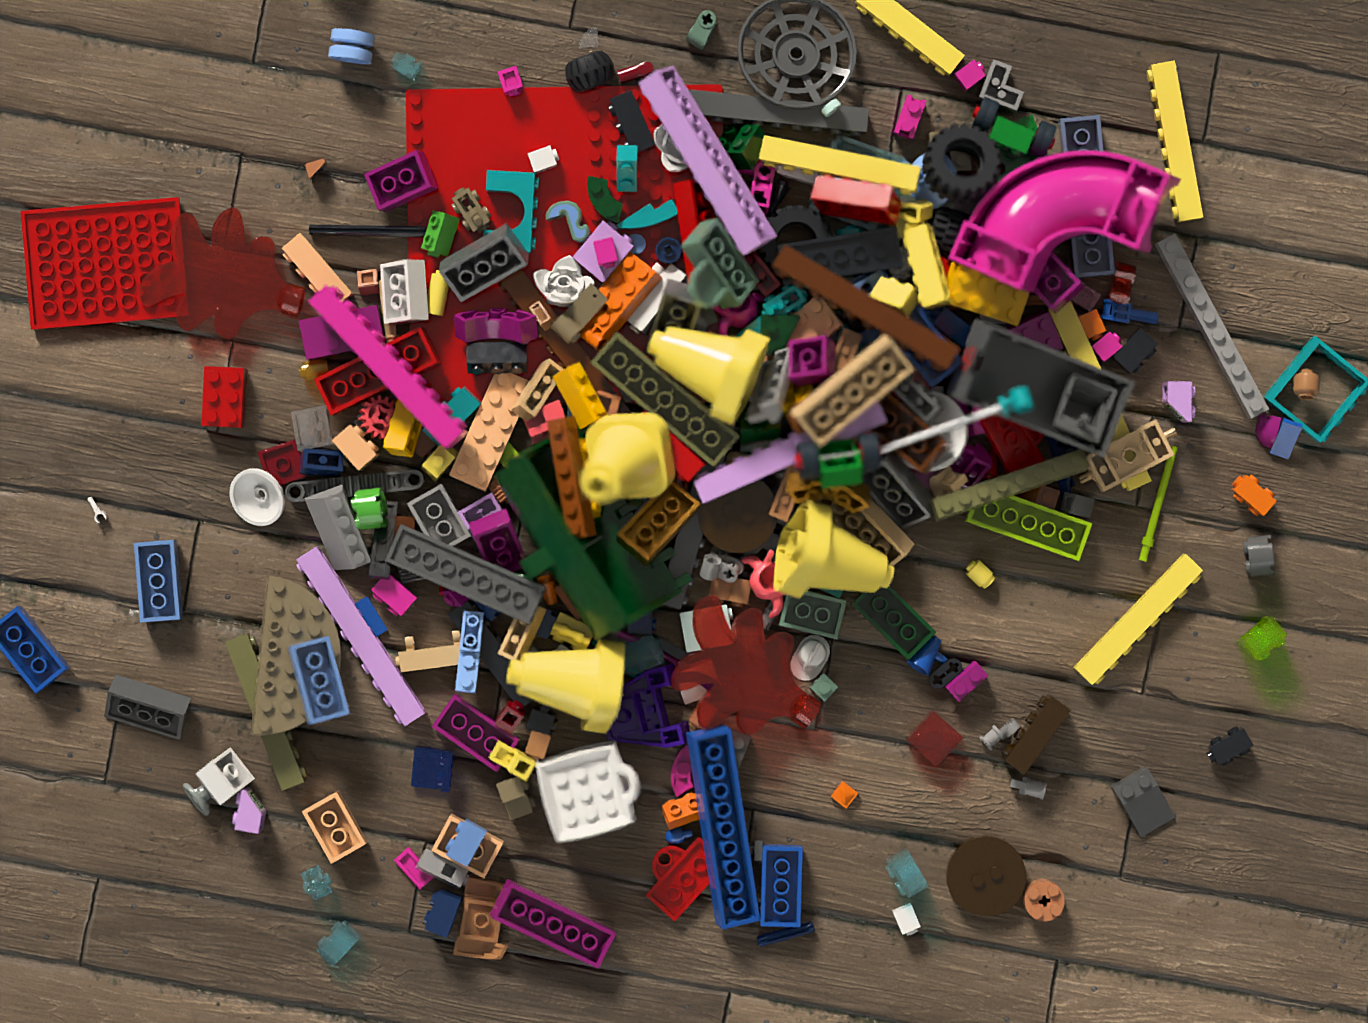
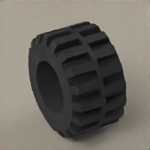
M941 206L935 212L931 227L934 231L940 256L949 261V256L961 231L964 216L962 212Z

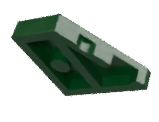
M761 314L760 334L770 338L766 355H774L775 351L785 347L800 319L799 315Z

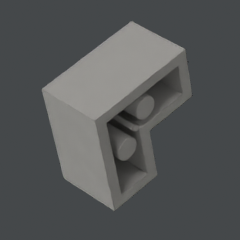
M993 59L978 100L982 101L984 97H988L999 102V108L1015 113L1024 92L1005 85L1012 66Z

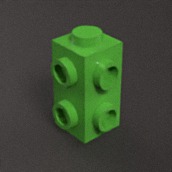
M432 211L421 246L422 249L428 251L427 255L439 258L440 255L448 257L459 218L446 213Z

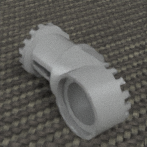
M1014 718L1010 719L1006 725L1004 724L1000 730L993 725L992 729L985 736L979 737L984 744L987 743L986 746L990 751L993 750V746L997 742L1010 737L1020 728V725Z

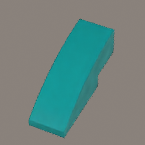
M672 199L655 210L650 203L617 224L619 230H634L655 226L678 215L677 207Z

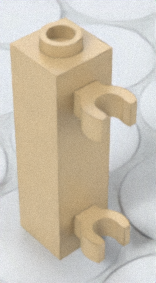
M460 630L452 631L454 645L415 650L414 636L405 637L407 651L398 652L399 656H396L397 668H400L401 672L458 665L461 639Z

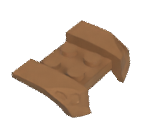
M469 877L464 887V903L452 955L501 960L508 945L498 942L501 922L492 919L490 912L504 886L503 883Z

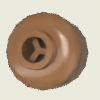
M1303 369L1301 373L1294 376L1293 392L1299 399L1312 400L1314 396L1319 394L1320 377L1313 373V370Z

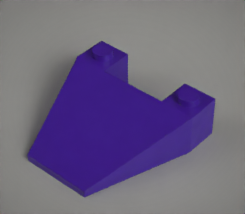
M673 663L649 669L622 686L616 718L606 733L608 741L615 740L617 742L664 748L687 743L686 733L690 732L688 721L669 724L661 692L662 687L677 683L673 670H675Z

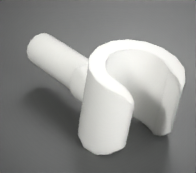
M89 497L87 500L95 512L94 519L97 523H101L97 515L102 514L107 519V514L105 511H100L93 498Z

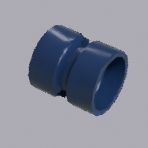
M670 237L661 239L656 246L658 260L665 265L675 264L679 261L682 251L680 243Z

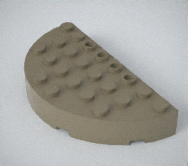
M270 575L266 579L250 735L255 736L284 732L307 721L287 647L329 636L338 672L341 663L338 632L324 605L311 592L299 584Z

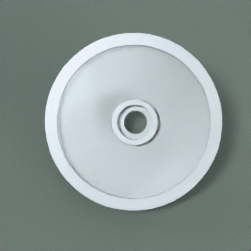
M246 469L235 476L231 483L230 500L237 514L246 522L257 526H266L275 522L283 513L285 506L283 490L278 481L269 473L260 469Z

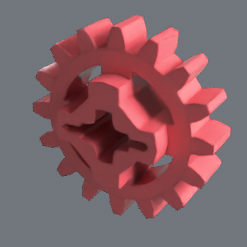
M378 395L375 399L371 397L368 399V402L362 403L364 408L359 409L358 412L362 416L358 420L363 421L360 428H366L365 434L371 432V438H375L378 435V439H383L384 436H387L390 418L393 417L395 411L393 407L394 401L388 402V397L381 399V396Z

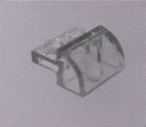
M326 405L291 412L297 451H301L304 448L312 449L334 445L329 410Z

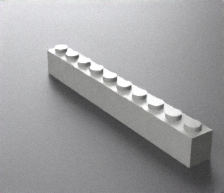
M1176 234L1154 244L1247 419H1252L1269 410Z

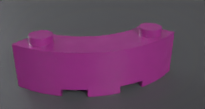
M490 308V312L471 310L454 315L456 337L466 343H472L480 339L502 338L526 344L538 338L537 317L525 311L517 310L516 313L507 312L506 308Z

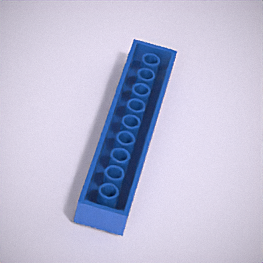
M719 725L688 732L686 736L715 923L721 929H727L760 921L731 729L725 725Z

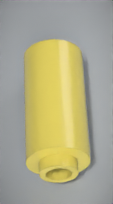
M436 270V274H431L427 304L428 314L443 316L449 285L441 276L439 270Z

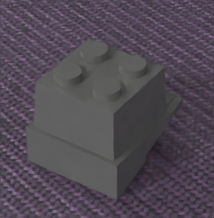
M1073 372L1066 380L1064 390L1060 395L1052 428L1087 443L1090 441L1098 443L1117 390Z

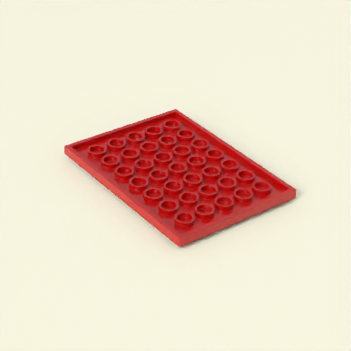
M179 197L20 211L31 330L190 316Z

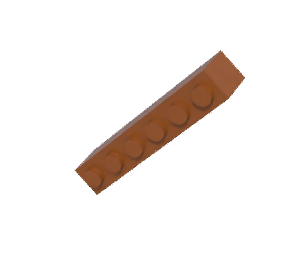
M574 416L548 420L547 425L565 522L575 539L596 535L591 502L581 484L584 463L576 418Z

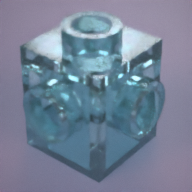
M319 865L301 873L304 884H302L303 889L314 900L332 892L330 886L333 883L329 873H324Z

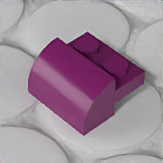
M976 442L973 446L966 443L962 454L950 467L953 472L965 474L968 481L961 486L965 489L980 482L991 468L992 459L981 445Z

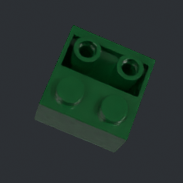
M727 125L719 141L737 170H753L759 160L765 133L760 125Z

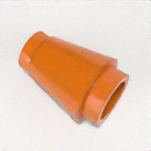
M552 574L539 577L537 582L546 587L543 594L546 604L552 605L557 603L558 597L554 590L556 587L555 578H553Z

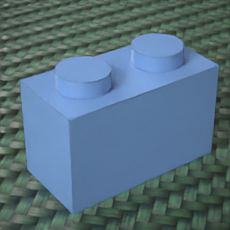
M466 819L465 822L460 821L455 830L458 835L455 840L450 839L445 848L448 850L446 856L466 867L487 832L485 828L469 819Z

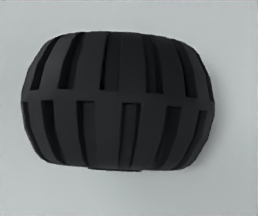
M592 52L567 63L565 70L566 80L576 92L591 90L613 79L614 64L605 52Z

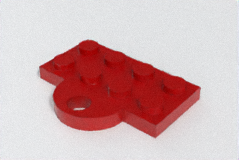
M996 414L979 419L1007 474L1045 461L1037 447V444L1043 439L1044 433Z
M699 836L686 850L675 845L661 848L657 851L652 861V870L658 881L645 896L674 922L709 884L703 839ZM663 853L670 856V862L667 864L659 862V856Z

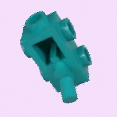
M792 284L786 285L781 289L782 293L775 296L772 294L764 299L765 304L762 305L764 310L761 312L769 315H787L794 310L796 313L807 302L805 297L808 294L804 288L801 290L794 285L792 286ZM792 294H795L797 296V300L795 302L790 301V296Z

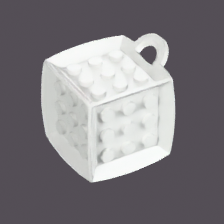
M617 741L582 746L537 760L536 767L541 793L556 842L571 841L602 834L634 823L637 820L633 802L639 794V781L635 772L629 766L623 764L616 744Z

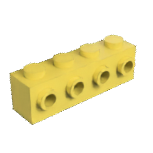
M923 224L904 231L905 238H903V242L910 254L908 261L914 270L913 281L919 289L918 300L920 305L932 310L936 307L952 303L933 228Z

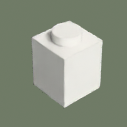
M550 145L528 153L535 174L557 166L556 161L559 160L556 149L552 150Z
M911 903L892 910L902 935L906 933L908 936L918 932L917 928L921 926Z

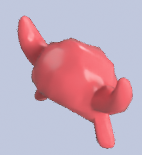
M769 550L763 561L754 555L745 556L741 559L743 564H749L753 568L749 584L756 597L763 600H771L773 604V609L768 616L769 618H773L781 612L784 605L782 596L786 595L774 590L775 562L771 561L774 556L773 550Z

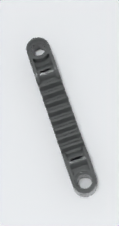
M404 470L294 482L286 487L285 495L291 502H305V498L341 484L347 497L354 496L357 490L379 487L382 488L381 492L384 491V493L416 490L424 485L425 477L419 470ZM412 474H417L420 478L417 485H412L409 481ZM294 487H299L301 490V495L298 498H294L291 495V490Z

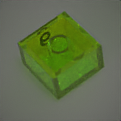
M1265 616L1236 642L1250 659L1263 661L1271 654L1269 651L1272 648H1278L1286 642L1284 638L1288 634L1273 617Z

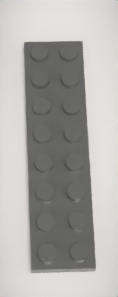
M402 524L385 560L528 624H531L546 590V587Z

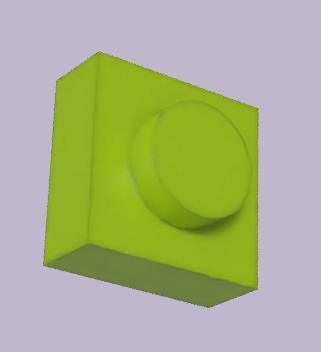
M510 442L507 443L499 461L504 468L508 466L506 461L519 454Z

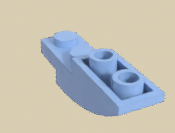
M464 611L456 692L476 693L483 631V612Z

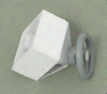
M230 747L196 773L201 786L194 790L191 785L184 783L183 789L195 807L203 815L207 816L210 813L205 804L207 800L212 798L221 805L255 778Z

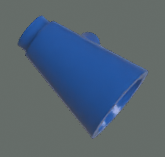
M933 635L906 661L907 664L921 674L929 676L935 659L941 664H944L947 660L944 655L938 652L942 641Z

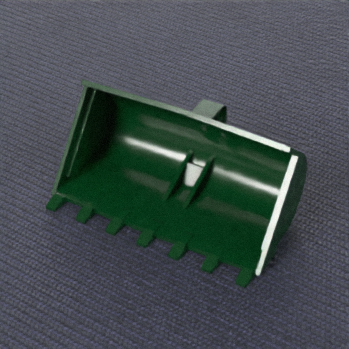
M594 423L582 429L577 424L579 439L586 438L585 435L588 429ZM550 437L506 461L508 466L494 476L537 549L536 552L519 562L529 579L536 578L550 570L596 641L610 632H613V634L674 598L683 592L681 588L692 580L688 573L674 579L665 562L676 555L672 547L660 552L645 567L616 542L617 534L635 516L633 511L644 504L641 498H634L629 502H626L625 498L604 503L600 502L601 517L594 518L596 535L575 539L564 519Z

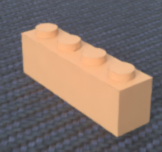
M301 233L282 248L285 251L282 255L289 263L294 262L298 268L295 270L302 278L307 277L311 283L308 285L315 293L325 285L338 287L345 294L343 297L345 301L353 295Z

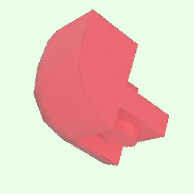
M559 400L542 406L534 418L528 421L524 420L533 445L550 437L547 425L548 420L564 417V411Z

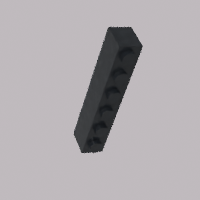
M467 600L461 607H457L448 614L460 632L462 631L464 611H480L473 601L469 602ZM484 617L480 658L511 699L525 706L533 699L516 693V685L507 684L510 659L498 654L503 639L498 633L494 634L491 631L490 627L492 625Z

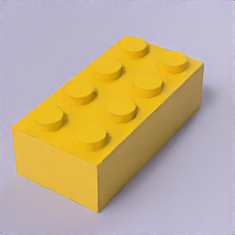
M951 262L946 278L952 303L949 304L1018 326L1030 293L1029 291L1018 289L973 268Z

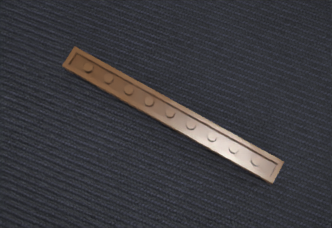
M845 328L843 329L835 349V374L854 360L863 338L862 335ZM795 464L788 466L769 512V515L786 522L789 521L796 504L786 492L787 474L797 471Z

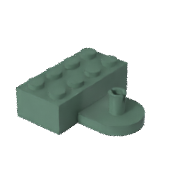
M718 218L700 222L681 245L682 250L695 267L689 278L687 292L690 294L689 296H691L693 302L701 308L714 307L718 303L722 309L740 306L759 282Z

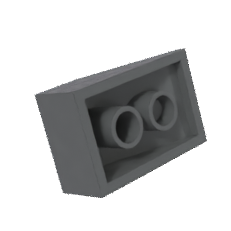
M1146 766L1111 785L1140 837L1145 836L1175 818L1157 782Z

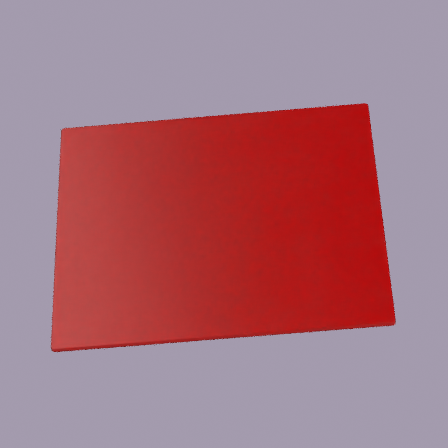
M720 84L686 85L687 89L723 93V87ZM598 86L583 92H576L571 87H526L520 90V94L512 97L509 94L505 95L503 88L409 89L405 93L406 154L415 150L424 152L438 186V189L407 203L408 226H424L427 229L433 210L459 218L448 257L482 238L484 232L479 234L478 231L474 233L472 229L470 231L466 229L462 222L465 218L461 213L457 215L451 205L454 203L452 198L455 195L453 193L462 187L464 189L469 188L470 191L475 190L481 199L478 201L481 208L486 207L491 214V217L488 218L490 223L487 230H496L506 223L512 230L524 218V204L516 195L511 193L487 192V170L534 173L528 153L549 145L552 150L556 149L559 160L556 161L557 166L535 174V178H539V188L534 192V197L538 198L537 210H533V217H537L536 229H532V237H536L535 249H531V254H529L528 265L521 268L545 301V295L536 286L534 273L541 269L552 271L556 262L568 255L573 257L584 244L573 240L566 216L552 221L546 220V213L550 206L560 201L576 203L583 212L584 218L581 226L587 224L592 234L602 221L608 223V220L604 219L591 203L587 189L588 176L608 180L610 195L616 201L623 203L620 222H622L650 203L654 210L670 199L676 205L673 183L694 179V173L690 167L681 172H670L662 163L661 151L657 147H653L637 154V192H617V145H625L624 142L627 139L624 134L620 135L616 123H619L616 115L612 117L608 105L611 104L610 99L632 90L653 140L654 130L662 125L660 117L652 110V104L649 99L643 95L641 86ZM706 118L719 140L723 133V122H712V118ZM463 200V205L469 206L470 200ZM678 215L666 222L647 228L634 230H619L618 228L616 230L621 236L624 233L628 237L633 234H639L645 239L646 246L644 251L635 256L651 268L656 262L665 270L669 267V265L661 263L656 256V246L661 239L666 237L674 238L680 243V246L682 245ZM408 237V260H425L426 289L428 293L431 274H436V270H439L440 262L447 258V256L440 255L439 258L427 255L428 251L421 248L424 237ZM682 250L679 261L672 265L687 275ZM579 264L582 276L591 277L594 281V286L599 289L603 283ZM498 282L462 302L449 286L443 316L428 314L429 320L409 323V332L418 327L425 329L441 364L419 374L426 381L425 386L433 389L440 396L438 400L441 403L444 401L448 403L452 399L450 395L457 387L462 389L465 386L481 402L487 392L494 374H468L467 343L456 337L454 315L471 310L490 312V308H506L507 312L516 313L517 310L523 311L520 306L515 308L509 300L512 296L508 291L504 293L498 286ZM549 304L558 317L569 308ZM714 310L718 322L709 325L705 333L712 331L714 334L719 335L718 324L722 316ZM626 321L618 332L644 354L651 330L647 335H644L642 332L637 334L629 328L631 324ZM538 337L527 343V372L515 375L530 380L541 362L550 358L559 365L558 361L560 358L556 353L552 356L546 348V345H548L544 338L540 340ZM581 337L577 340L593 361L600 351H597ZM488 338L476 340L472 343L517 341L502 338ZM646 355L649 359L655 362V357ZM602 373V375L606 378V380L616 391V393L620 397H622V401L625 403V399H623V396H621V392H619L617 385H615L613 381H611L607 376H605ZM557 385L554 386L543 405L557 400L560 401V404H567Z

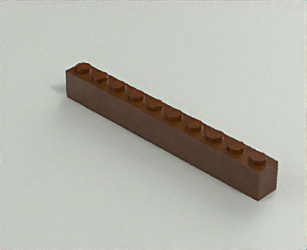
M522 269L506 276L497 283L504 293L506 291L510 293L512 297L509 300L515 308L520 306L523 311L533 314L529 307L540 301L553 322L559 318ZM537 321L539 339L544 338L548 343L546 348L552 356L555 353L560 358L558 363L563 369L580 362L596 394L600 390L619 396L602 373L591 364L592 360L577 341L574 344L572 342L567 344L551 328L544 331ZM621 401L618 414H633L626 404Z

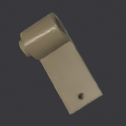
M590 283L550 328L567 344L570 342L574 344L581 337L579 332L608 301V298Z

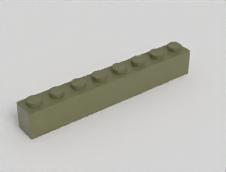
M1083 449L935 498L930 502L936 522L1085 472L1089 465Z
M247 633L226 641L225 644L253 714L259 655L255 648L258 647L255 637ZM291 730L261 736L281 790L283 791L305 782V777L308 776L304 765L301 766L298 759L301 757L298 748L292 745L293 735Z

